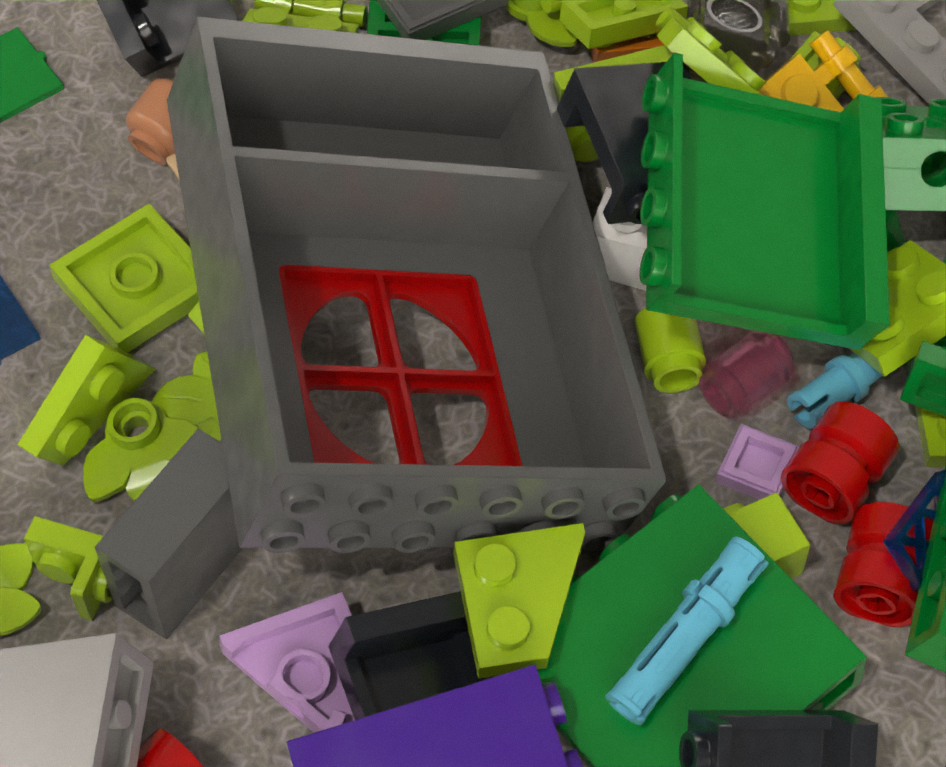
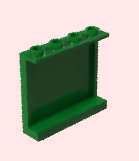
M674 52L656 75H650L642 95V109L644 112L649 113L648 134L644 140L641 152V164L643 168L648 169V190L643 197L640 211L641 223L647 226V248L643 253L639 271L640 281L646 285V310L856 350L861 349L890 326L881 99L858 94L842 112L687 79L683 78V54Z
M698 484L683 497L679 494H674L664 500L652 513L650 523L632 537L629 534H623L613 540L600 555V562L581 577L578 574H573L547 668L537 670L542 685L555 681L563 704L567 722L555 726L556 730L573 749L577 750L579 757L588 767H681L679 745L682 735L688 729L689 710H828L862 682L867 656ZM732 537H740L750 542L765 556L764 560L768 561V566L760 573L753 584L751 583L733 607L735 611L733 619L726 627L718 626L714 633L709 636L684 671L655 704V707L642 725H636L624 718L609 704L610 701L605 698L606 694L625 675L664 623L666 624L678 609L677 607L684 600L682 592L690 581H699L705 572L719 558V555L726 548Z

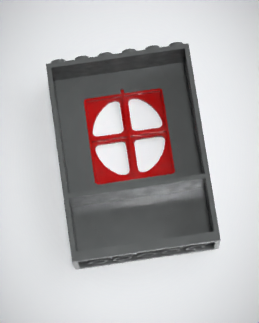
M197 17L168 95L167 106L239 548H264L272 553H285L297 548H331L339 553H351L363 548H396V550L403 553H415L427 548H454V542L583 523L585 536L581 550L587 553L604 551L613 540L627 531L667 480L566 128L556 109L558 100L544 52ZM342 297H357L361 299L367 307L378 366L311 365L302 358L301 345L308 323L317 312L336 299ZM402 299L421 306L444 322L467 348L475 362L476 370L417 369L408 367L402 359L390 300ZM312 390L368 391L381 394L387 402L399 464H375L343 444L330 431L316 412L309 398V392ZM412 394L475 395L484 401L486 406L484 429L478 444L468 456L455 465H429L425 461L411 401Z

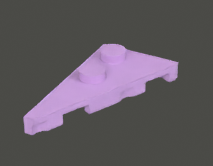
M342 592L219 636L223 655L313 733L355 720L328 647L345 617L352 616Z

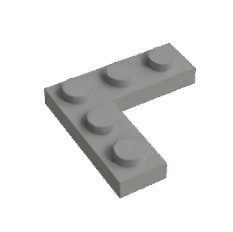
M835 0L833 6L928 104L932 99H946V40L921 15V13L942 0Z

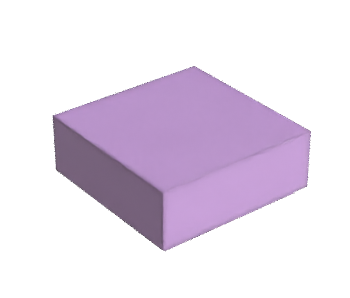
M740 424L719 468L716 483L759 500L776 492L780 496L783 490L780 479L782 470L800 446Z

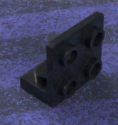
M97 0L124 59L141 77L151 74L183 57L197 17L240 21L230 0Z

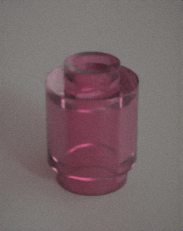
M752 330L707 364L706 373L699 379L700 390L708 404L720 415L730 418L736 413L746 414L792 379V352L780 336Z

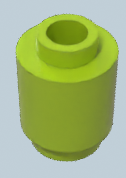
M645 306L636 315L634 325L646 377L653 381V385L658 391L664 393L684 392L697 386L703 378L702 370L706 365V357L697 320L648 311Z

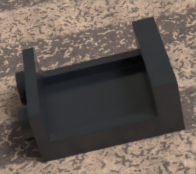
M666 62L575 68L556 108L564 127L585 126L612 189V194L603 210L608 224L627 222L642 224L640 211L643 197L648 190V169L643 168L641 164V152L644 140L648 134L649 113L644 112L642 109V95L650 75H656ZM683 62V78L692 79L686 64Z
M461 591L345 617L328 647L355 720L486 680V678L478 679L471 640L467 631L468 625Z
M689 710L688 729L680 740L679 760L681 767H876L878 723L845 710Z

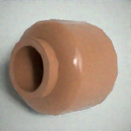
M157 78L147 86L128 111L126 123L131 132L128 136V141L145 157L164 166L167 164L166 158L175 154L167 106V98L174 81L166 78Z

